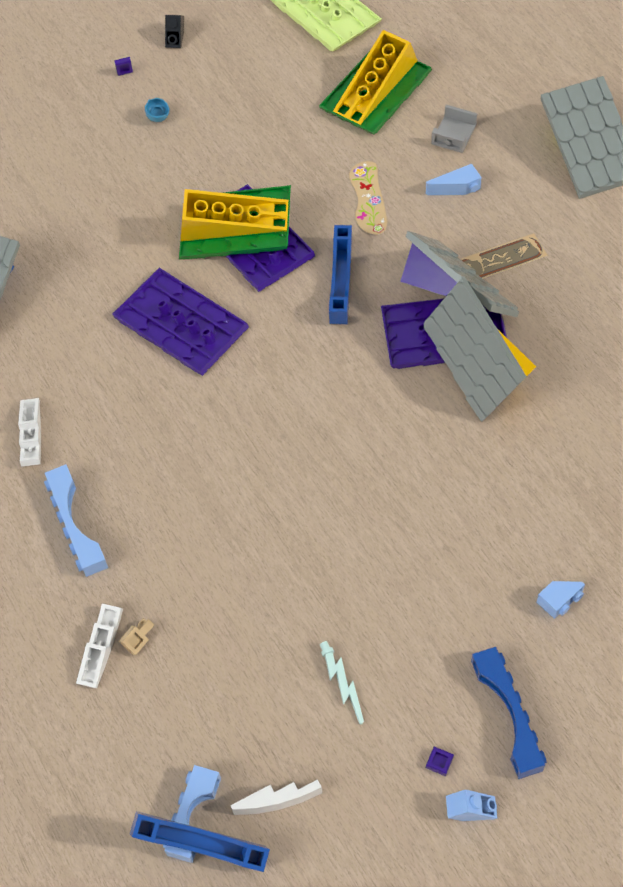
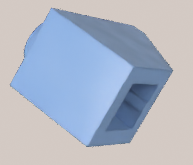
M552 581L538 594L536 603L554 619L559 614L563 616L569 610V605L573 601L578 602L583 597L585 584L583 582Z
M466 789L446 796L447 816L449 819L459 821L498 819L495 796Z

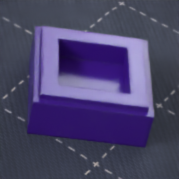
M130 57L114 60L118 76L133 72Z
M434 746L426 768L446 776L454 754Z

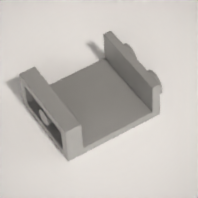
M446 105L444 118L439 128H434L432 131L431 144L463 153L477 125V113Z

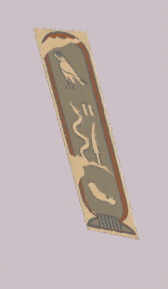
M533 233L460 260L476 270V274L483 279L548 255Z

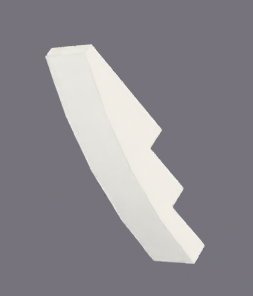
M39 398L20 400L18 422L20 429L19 444L21 448L20 464L21 467L38 465L41 461Z
M102 604L98 621L94 623L90 642L85 647L76 684L93 688L98 687L114 643L123 608Z
M318 779L300 789H297L293 782L276 792L269 785L230 806L234 815L276 811L302 803L322 794V787Z

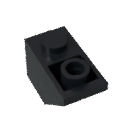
M165 15V48H181L184 36V16Z

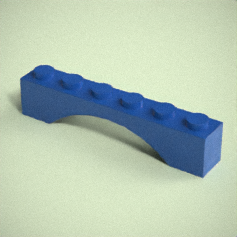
M334 225L329 324H348L352 225Z
M493 647L472 654L471 663L478 680L498 694L511 715L515 740L510 760L518 780L543 772L545 763H547L545 754L542 750L539 751L536 744L538 743L537 735L529 727L530 719L528 713L521 708L520 694L518 691H514L512 686L514 683L511 673L507 672L504 667L506 663L502 652L499 653L497 647Z
M138 811L135 813L129 833L133 838L197 852L264 872L270 851L269 848L261 844Z

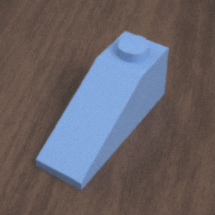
M469 164L426 181V194L467 195L481 189L482 177L475 167Z

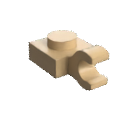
M143 618L137 627L132 625L119 642L132 655H137L149 640L145 635L152 629L154 624L149 619L145 620Z

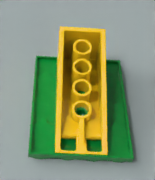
M382 30L371 50L324 99L319 108L341 120L351 123L353 126L365 130L367 133L375 135L386 121L393 116L401 104L408 99L417 86L419 87L432 71V68L417 60L411 42Z
M291 185L223 193L185 189L179 260L287 249Z

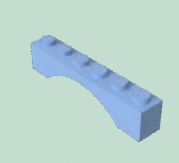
M67 464L45 472L47 480L44 481L47 491H52L53 496H50L53 506H58L59 508L56 514L60 523L64 522L66 526L62 528L66 539L70 538L72 541L69 547L73 555L77 554L78 560H75L79 572L84 571L85 576L88 577L107 569L108 565L99 543L82 534L73 523L71 506L76 486Z

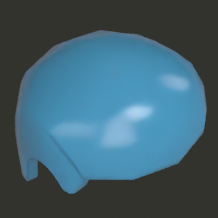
M149 99L145 105L146 116L153 122H162L169 115L170 108L163 99Z

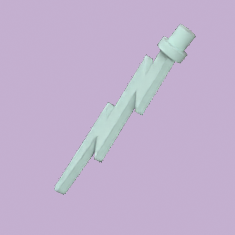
M324 641L320 644V647L322 649L321 654L326 660L329 678L331 680L336 673L343 705L347 698L350 697L358 722L362 725L364 720L354 682L352 681L348 687L342 657L335 665L334 650L327 641Z

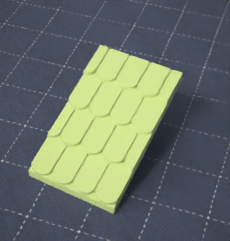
M270 0L283 13H286L297 24H300L309 34L318 39L332 52L349 43L382 20V18L359 0Z

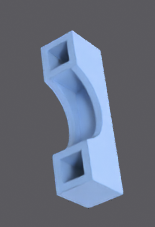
M194 765L193 770L187 774L185 782L187 787L185 792L180 794L178 800L180 807L178 813L173 814L172 821L189 825L190 816L194 808L203 801L215 798L221 781L219 772ZM163 845L167 856L193 863L196 852Z

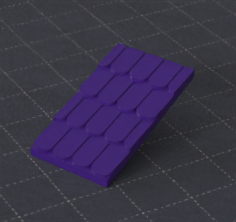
M247 184L237 191L251 190L252 188ZM289 227L287 249L249 254H230L226 257L242 273L243 277L260 292L265 287L279 280V278L284 277L308 260L314 258L315 253Z
M160 267L112 313L114 318L202 376L249 328L245 321Z
M443 299L381 306L390 365L393 369L445 363L423 325ZM486 310L496 328L507 338L503 315Z

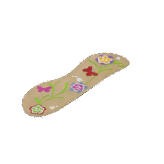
M361 162L356 164L349 173L351 184L358 197L355 219L363 231L379 235L386 230L387 217L378 183V168L374 162Z

